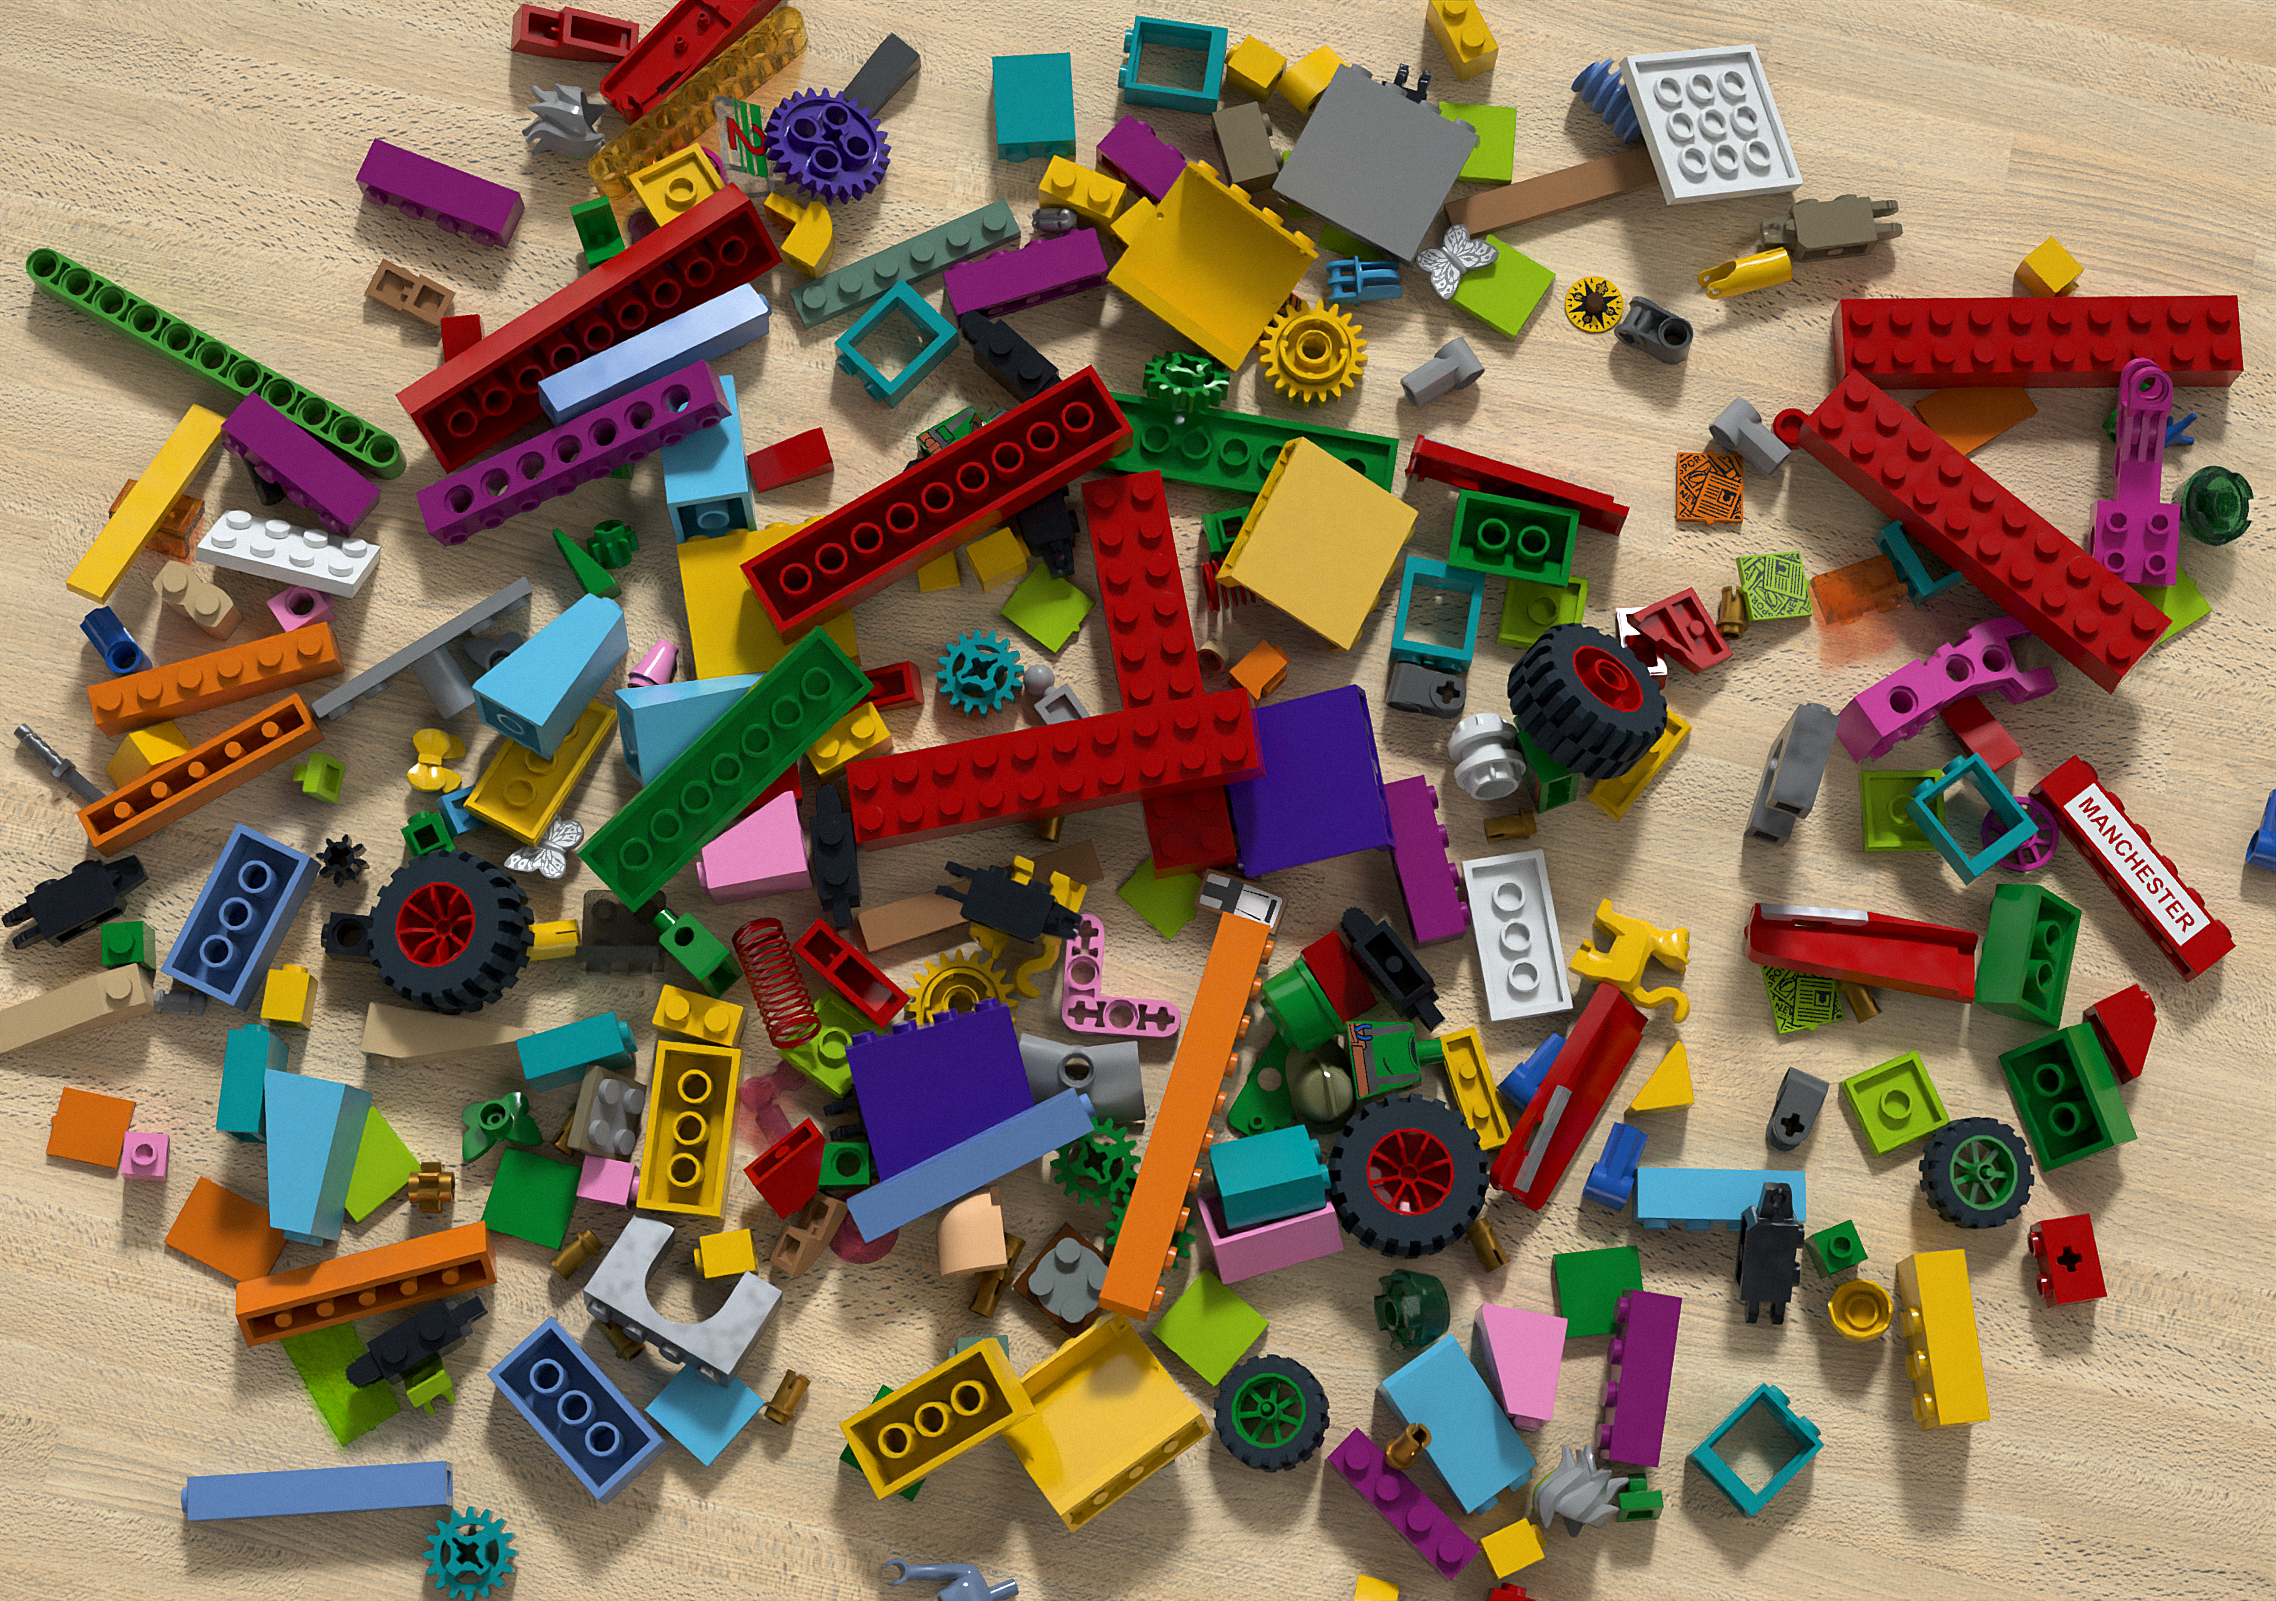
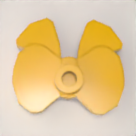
M435 728L419 729L412 737V745L419 756L417 764L407 772L406 779L409 785L422 792H438L441 789L443 794L457 789L462 781L461 775L440 766L442 759L463 758L466 754L464 743L456 734L449 736L448 733Z

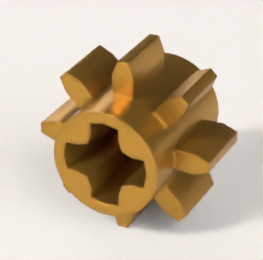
M421 1162V1172H410L409 1202L419 1203V1211H422V1213H443V1203L454 1202L455 1174L454 1172H444L445 1165L442 1162Z

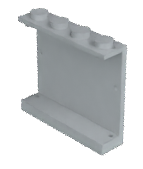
M1340 63L1272 186L1274 196L1392 259H1398L1400 263L1412 269L1416 256L1419 254L1418 249L1473 149L1479 148L1480 137L1475 134L1477 129L1468 122L1456 118L1453 123L1440 116L1442 110L1432 103L1421 100L1420 104H1417L1406 98L1407 92L1396 84L1386 82L1385 86L1371 79L1373 74L1357 64H1352L1349 68Z

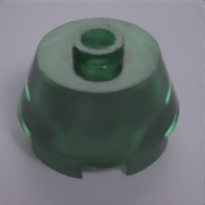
M2207 466L2198 470L2176 488L2171 504H2180L2179 530L2183 534L2207 545L2221 546L2237 539L2249 528L2252 521L2247 520L2249 500L2254 499L2249 483L2240 473H2232L2220 466Z
M1396 1269L1391 1275L1379 1278L1378 1281L1383 1286L1382 1295L1374 1296L1375 1315L1379 1330H1388L1393 1340L1389 1346L1392 1350L1397 1352L1407 1350L1415 1353L1448 1331L1450 1325L1449 1300L1443 1284L1435 1275Z

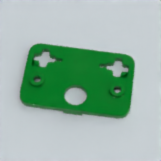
M1278 1031L1274 1034L1260 1060H1256L1247 1075V1082L1228 1113L1230 1125L1249 1137L1272 1132L1276 1127L1283 1129L1293 1118L1296 1119L1293 1127L1302 1125L1297 1120L1292 1108L1285 1076V1060L1290 1049ZM1265 1068L1276 1069L1282 1078L1281 1085L1274 1091H1266L1258 1083V1074ZM1255 1118L1261 1119L1260 1125L1254 1124Z

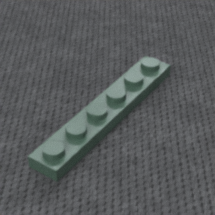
M1005 198L789 290L790 297L807 330L882 298L901 279L908 285H912L949 269L957 263L965 262L1021 238V231Z

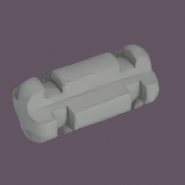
M1048 208L1041 211L1036 209L1032 213L1033 221L1031 224L1035 230L1066 231L1068 228L1073 229L1077 227L1076 219L1078 214L1074 209L1069 210L1067 208Z
M160 989L154 996V1011L158 1014H162V1010H166V1013L170 1015L190 1016L191 1012H195L196 1016H201L206 1009V995L201 991H198V995H194L193 991L170 990L169 994H166L165 990Z

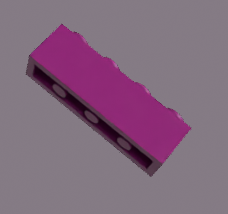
M1129 114L1096 146V162L1118 181L1126 184V187L1137 197L1142 199L1145 196L1153 205L1159 204L1187 165L1185 157L1175 146L1163 144L1156 138V133L1149 124L1143 120H1138L1137 122Z
M376 138L355 179L363 197L372 204L384 207L387 203L399 208V211L409 218L421 220L424 217L434 221L439 228L452 234H456L458 231L471 235L474 241L486 247H493L495 244L507 249L525 210L521 195L517 191Z
M1080 227L1073 228L1064 232L1062 237L1046 241V239L1033 240L1022 249L1012 252L1000 250L990 254L986 260L972 264L968 261L960 262L951 266L949 271L943 272L944 287L958 329H961V317L967 311L977 310V313H980L981 316L984 315L988 320L1108 284L1105 281L1108 276V267L1094 227L1085 230Z
M252 391L221 425L222 445L229 453L238 459L244 456L255 465V471L260 477L271 484L275 481L288 490L286 494L291 501L303 509L308 506L320 515L318 517L319 521L331 532L337 534L340 531L349 538L379 504L380 490L255 392Z
M1424 775L1384 784L1397 849L1389 850L1415 950L1463 939L1467 931L1466 926L1471 925V920L1466 902L1458 901L1455 887L1460 886L1459 874L1455 863L1448 864L1444 848L1449 847V838L1445 825L1437 824L1434 810L1439 809V803L1434 786H1427Z
M1623 1289L1622 1297H1617L1613 1310V1319L1615 1322H1618L1616 1339L1612 1338L1610 1340L1607 1351V1362L1612 1364L1610 1381L1604 1382L1601 1393V1405L1606 1407L1603 1424L1599 1423L1595 1434V1448L1600 1449L1598 1458L1658 1468L1682 1305L1681 1297L1635 1289Z
M1356 1427L1325 1459V1462L1446 1582L1451 1581L1481 1549L1401 1470L1391 1468L1385 1461V1454Z

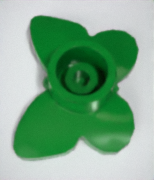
M512 1092L505 1095L501 1100L471 1103L464 1108L462 1121L468 1130L463 1137L462 1156L466 1164H470L482 1157L497 1141L503 1142L507 1140L527 1146H540L543 1144V1137L536 1122L527 1115L530 1105L526 1096L522 1093Z

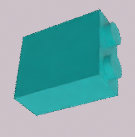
M1070 52L992 57L998 160L1006 159L1012 163H1021L1029 158L1045 157L1048 160H1052L1054 155L1063 159L1076 155Z
M614 1011L516 1040L526 1080L538 1093L582 1081L587 1064L600 1066L610 1071L635 1065L632 1053L638 1052L632 1028H629L626 1020L620 1021Z
M243 1024L242 1030L229 1029L215 1130L235 1142L267 1144L264 1075L266 1068L286 1072L289 1046L278 1038V1034L268 1032L267 1026Z
M1305 1124L1210 1146L1208 1155L1212 1177L1228 1230L1327 1207L1324 1190L1331 1189L1326 1164H1321L1322 1155L1318 1140L1309 1139Z

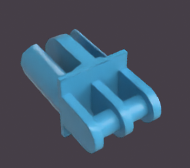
M1355 256L1354 260L1331 261L1325 265L1326 271L1330 272V279L1327 280V287L1331 288L1332 295L1328 297L1329 304H1355L1356 307H1359L1360 301L1402 298V290L1399 287L1401 278L1398 272V259L1358 262V256ZM1342 272H1353V276L1342 277ZM1343 288H1354V292L1343 293Z

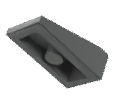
M891 32L843 91L844 100L849 103L853 98H857L856 108L862 110L869 107L871 110L867 118L871 120L921 68L920 55Z

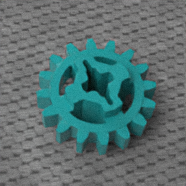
M979 629L974 630L973 639L968 640L964 634H959V646L956 647L950 643L945 645L949 658H938V666L945 670L936 673L937 682L947 683L940 689L942 698L952 695L950 707L955 710L961 704L964 705L966 717H970L974 709L980 711L982 719H986L987 709L993 708L998 715L1002 714L1001 703L1003 701L1011 705L1015 703V697L1011 691H1022L1023 683L1016 679V677L1024 675V666L1014 665L1020 660L1019 651L1008 652L1011 646L1008 638L997 643L995 631H991L987 639L981 638ZM978 650H986L994 654L988 655L981 653ZM963 657V669L956 672V676L953 677L954 668ZM980 668L983 673L987 672V678L981 680L978 675L974 676L973 671ZM1008 671L1006 682L998 691L996 686L998 678L1004 676V672ZM974 693L982 696L983 698H974L966 694Z
M468 1506L466 1517H462L458 1510L450 1511L452 1522L448 1524L438 1520L436 1525L441 1531L438 1536L427 1535L426 1537L430 1543L434 1544L433 1550L423 1552L424 1558L432 1559L434 1565L426 1570V1574L440 1576L434 1586L437 1590H442L448 1585L451 1586L449 1597L452 1599H457L462 1591H465L466 1601H475L477 1591H480L484 1598L492 1597L490 1586L494 1584L504 1589L507 1585L501 1576L504 1572L515 1573L516 1571L512 1565L508 1564L509 1558L519 1556V1551L508 1546V1543L516 1538V1534L512 1532L504 1534L502 1532L507 1524V1521L503 1518L492 1523L493 1511L485 1509L481 1517H478L476 1507ZM468 1525L485 1527L474 1536H466L459 1530ZM447 1543L450 1546V1561L445 1565L444 1549ZM460 1543L472 1547L479 1546L476 1556L482 1565L470 1561L464 1563L463 1560L467 1554ZM497 1543L499 1557L495 1565L492 1562V1547ZM468 1572H476L483 1578V1580L476 1583H462L458 1581Z

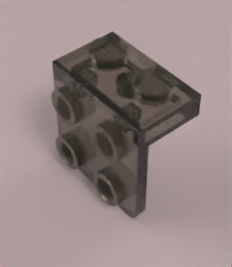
M588 890L583 898L582 946H576L575 963L582 972H586V975L593 977L611 976V972H627V975L633 977H650L653 975V972H664L665 950L658 942L662 935L652 926L654 918L662 910L666 909L667 898L664 892L658 890L633 913L612 890Z

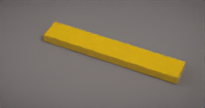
M194 403L68 577L65 582L67 590L101 605L105 604L221 441V425L228 417Z

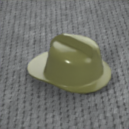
M1332 1039L1308 1054L1300 1053L1296 1046L1292 1047L1285 1060V1076L1292 1108L1297 1120L1302 1125L1305 1124L1307 1130L1317 1134H1332L1342 1130L1357 1108L1355 1084L1345 1051Z

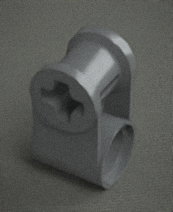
M1640 296L1633 297L1629 303L1631 309L1623 323L1615 327L1614 335L1624 344L1640 349L1661 360L1663 363L1678 364L1684 361L1688 356L1694 336L1691 324L1684 318L1678 317L1659 307L1649 299ZM1667 336H1677L1682 340L1683 344L1677 346L1670 345L1664 338Z
M1396 663L1386 705L1403 712L1421 713L1442 719H1452L1457 717L1465 706L1466 687L1464 682L1454 675L1427 670L1413 664ZM1445 690L1453 692L1450 704L1442 702Z
M1788 1068L1778 1090L1776 1104L1766 1128L1767 1140L1771 1146L1777 1150L1790 1151L1799 1146L1808 1137L1816 1115L1820 1111L1827 1095L1829 1082L1796 1068ZM1786 1121L1792 1124L1791 1131L1794 1134L1791 1137L1785 1135L1786 1127L1783 1124Z

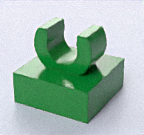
M1645 1473L1628 1474L1629 1483L1625 1485L1626 1493H1619L1615 1503V1507L1620 1509V1511L1616 1512L1617 1522L1659 1519L1664 1507L1662 1491H1647Z

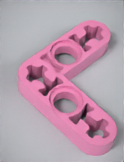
M1081 914L1083 922L1080 931L1083 928V924H1090L1091 930L1098 933L1097 937L1090 938L1089 953L1098 952V956L1096 958L1087 954L1072 956L1073 950L1081 953V936H1077L1075 942L1067 940L1061 1010L1062 1022L1066 1029L1078 1035L1160 1041L1174 1037L1179 1031L1181 1016L1178 1008L1171 1002L1100 996L1105 940L1104 926L1096 916ZM1081 963L1089 964L1095 971L1094 979L1086 985L1077 984L1071 977L1072 969ZM1082 1004L1085 1005L1086 1012L1098 1014L1097 1005H1106L1103 1011L1104 1027H1096L1097 1018L1090 1017L1085 1018L1082 1025L1075 1024V1018L1068 1016L1069 1011H1076L1077 1005ZM1116 1007L1128 1008L1133 1014L1132 1023L1128 1027L1121 1029L1113 1026L1109 1020V1015ZM1138 1008H1147L1145 1017L1152 1018L1158 1017L1160 1010L1167 1011V1017L1174 1019V1024H1167L1166 1030L1160 1031L1158 1030L1157 1023L1144 1021L1145 1030H1137L1140 1021Z

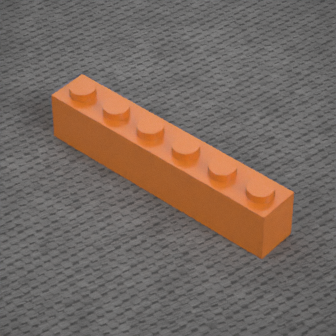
M325 621L88 686L87 691L95 725L107 737L340 674L345 672L336 634Z
M295 693L76 812L94 848L106 858H109L326 738L307 704L298 693Z
M484 1220L236 1284L235 1316L247 1346L252 1347L498 1283L496 1252Z

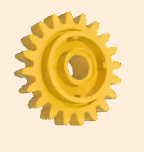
M1305 299L1302 300L1299 312H1296L1288 304L1285 310L1286 318L1275 313L1272 319L1275 328L1265 326L1263 329V336L1267 340L1259 342L1258 351L1265 354L1259 358V367L1269 368L1264 375L1265 382L1278 380L1274 388L1276 395L1284 390L1289 391V404L1293 403L1297 396H1302L1304 408H1308L1312 398H1316L1319 406L1324 408L1326 396L1328 395L1336 403H1339L1341 400L1340 389L1352 394L1355 386L1352 380L1362 381L1364 371L1359 367L1367 366L1368 356L1362 352L1367 350L1368 341L1357 339L1362 333L1361 325L1349 327L1352 320L1351 313H1347L1341 318L1337 316L1338 304H1334L1328 312L1324 311L1322 299L1318 300L1315 309H1310L1308 302ZM1309 348H1316L1322 352L1323 356L1319 359H1309L1303 352Z
M957 949L955 960L952 962L948 960V957L943 952L939 956L940 966L936 967L928 960L924 962L928 975L923 976L922 974L914 973L913 979L920 987L918 989L906 988L905 991L911 999L916 1001L903 1007L905 1013L916 1015L912 1019H916L917 1025L933 1021V1014L948 1010L951 1003L957 998H966L973 1004L996 997L998 1003L1007 1002L1009 1011L1018 1008V1001L1006 998L1016 991L1015 985H1001L1007 977V971L1002 969L992 973L995 964L993 958H989L983 965H980L978 951H974L970 960L965 961L961 949ZM1011 1015V1019L1014 1026L1016 1025L1017 1020L1014 1016Z

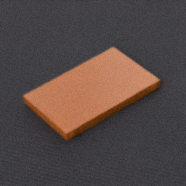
M2022 387L1941 388L1925 399L1917 401L1913 406L1927 427L1964 456L2027 418L2034 417L2039 411Z
M200 1176L166 1236L164 1243L168 1247L176 1248L240 1282H246L269 1276L289 1239L283 1238L284 1230L270 1227L268 1210L212 1182L210 1178Z

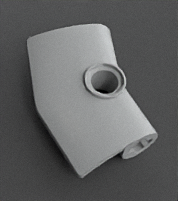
M1021 1033L1018 1045L1034 1105L1074 1087L1078 1097L1085 1093L1087 1094L1097 1114L1098 1125H1105L1109 1118L1113 1119V1124L1146 1119L1137 1041L1089 1047L1083 1045L1070 1046ZM1075 1057L1082 1058L1088 1063L1089 1068L1083 1075L1076 1076L1067 1071L1066 1063Z

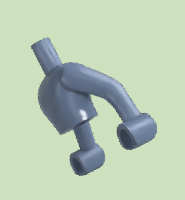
M895 1558L882 1566V1569L894 1565L900 1570V1578L888 1584L892 1587L898 1586L906 1580H955L945 1589L936 1592L937 1601H1003L1019 1594L1014 1579L988 1587L978 1568L970 1564L936 1563L908 1565L903 1559Z

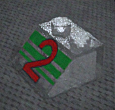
M715 96L720 151L726 185L733 182L750 199L767 197L771 191L777 194L776 181L783 180L782 173L773 172L777 161L767 160L766 158L770 148L763 146L767 136L764 130L768 123L765 107L725 96Z

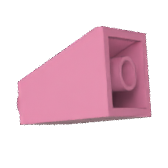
M784 792L701 849L703 861L696 863L700 886L703 887L705 896L712 895L716 906L813 888L801 815L794 792Z
M1483 1303L1475 1311L1474 1322L1494 1398L1515 1430L1534 1433L1535 1430H1539V1427H1543L1552 1420L1568 1319Z

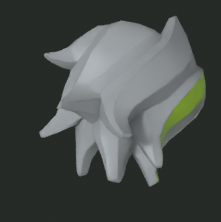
M555 83L556 91H543L536 85L531 86V91L539 103L528 105V110L536 113L538 117L524 128L522 133L523 136H527L525 141L528 144L536 138H541L532 151L533 155L546 150H553L569 158L583 160L596 155L606 144V141L603 139L605 135L603 133L598 134L592 125L604 112L605 104L588 102L584 90L580 87H569Z
M1563 1445L1562 1457L1558 1467L1547 1474L1535 1486L1532 1495V1505L1538 1520L1543 1521L1545 1528H1549L1555 1514H1561L1568 1533L1573 1538L1578 1537L1585 1524L1595 1528L1604 1527L1609 1517L1613 1513L1620 1511L1612 1503L1617 1491L1629 1483L1627 1477L1610 1479L1612 1474L1610 1461L1605 1462L1597 1471L1592 1446L1585 1445L1584 1451L1581 1449L1576 1450L1577 1463L1571 1449H1568L1567 1445Z

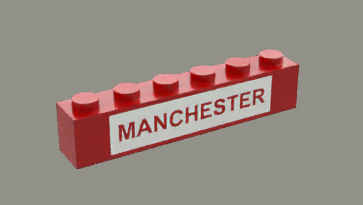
M2075 754L2029 791L2034 800L2043 804L2052 813L2059 830L2187 983L2198 977L2236 947L2231 940L2232 934L2227 926L2220 920L2213 919L2204 908L2205 902L2201 895L2195 889L2187 888L2177 876L2178 870L2175 864L2168 857L2161 856L2151 845L2152 840L2148 832L2141 825L2134 824L2125 814V807L2122 801L2114 793L2107 792L2099 783L2098 774L2091 764L2085 760L2081 761Z

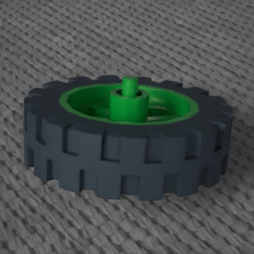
M1990 1117L1957 1119L1948 1122L1946 1127L1938 1128L1932 1134L1934 1136L1933 1140L1926 1142L1922 1151L1925 1153L1924 1160L1919 1162V1172H1922L1923 1180H1919L1922 1192H1926L1929 1197L1926 1200L1931 1209H1937L1940 1212L1938 1216L1942 1220L1953 1222L1956 1227L1964 1229L1999 1227L2007 1224L2006 1220L2016 1218L2021 1213L2019 1208L2022 1205H2027L2031 1196L2028 1193L2029 1187L2034 1186V1175L2031 1174L2030 1166H2034L2031 1154L2027 1155L2024 1149L2027 1147V1144L2022 1137H2016L2013 1134L2015 1130L2011 1126L1999 1124L1997 1119ZM1977 1143L1985 1145L1989 1149L1981 1161L1979 1159ZM1965 1145L1967 1146L1969 1163L1957 1156ZM1994 1158L1999 1166V1171H1996L1995 1167L1991 1164ZM1954 1165L1959 1167L1957 1178H1954ZM1994 1178H1999L1995 1192L1989 1182L1993 1181ZM1968 1184L1966 1197L1959 1192L1958 1185ZM1978 1187L1981 1188L1987 1197V1202L1975 1204Z
M1267 1354V1357L1259 1358V1356L1247 1359V1364L1242 1367L1238 1364L1230 1371L1232 1375L1229 1379H1224L1218 1388L1221 1392L1219 1398L1215 1397L1213 1407L1216 1411V1418H1214L1215 1428L1219 1432V1438L1223 1445L1248 1467L1255 1470L1262 1469L1269 1473H1275L1280 1469L1285 1471L1296 1468L1295 1464L1301 1461L1304 1463L1313 1456L1312 1452L1315 1448H1320L1325 1439L1323 1434L1330 1424L1328 1398L1325 1396L1320 1382L1305 1366H1302L1296 1360L1289 1357L1281 1358L1275 1354ZM1266 1384H1272L1270 1399L1263 1400L1255 1391ZM1281 1384L1290 1387L1296 1392V1394L1278 1404ZM1251 1395L1258 1403L1257 1411L1242 1412L1246 1400ZM1301 1403L1302 1415L1300 1420L1288 1416L1284 1412L1295 1404ZM1262 1419L1250 1437L1245 1431L1242 1420ZM1284 1423L1296 1426L1297 1428L1292 1434L1283 1440L1280 1427ZM1268 1426L1272 1427L1276 1443L1264 1444L1258 1442Z

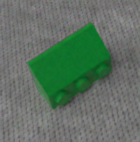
M1460 489L1450 536L1447 567L1567 589L1580 510Z
M1997 884L1994 899L1990 904V919L1986 938L1982 944V959L1979 974L1975 980V998L1973 1002L1994 1014L2051 1028H2059L2082 911L2040 885Z
M2090 1022L2065 1027L1998 1056L2045 1172L2089 1158L2138 1139Z

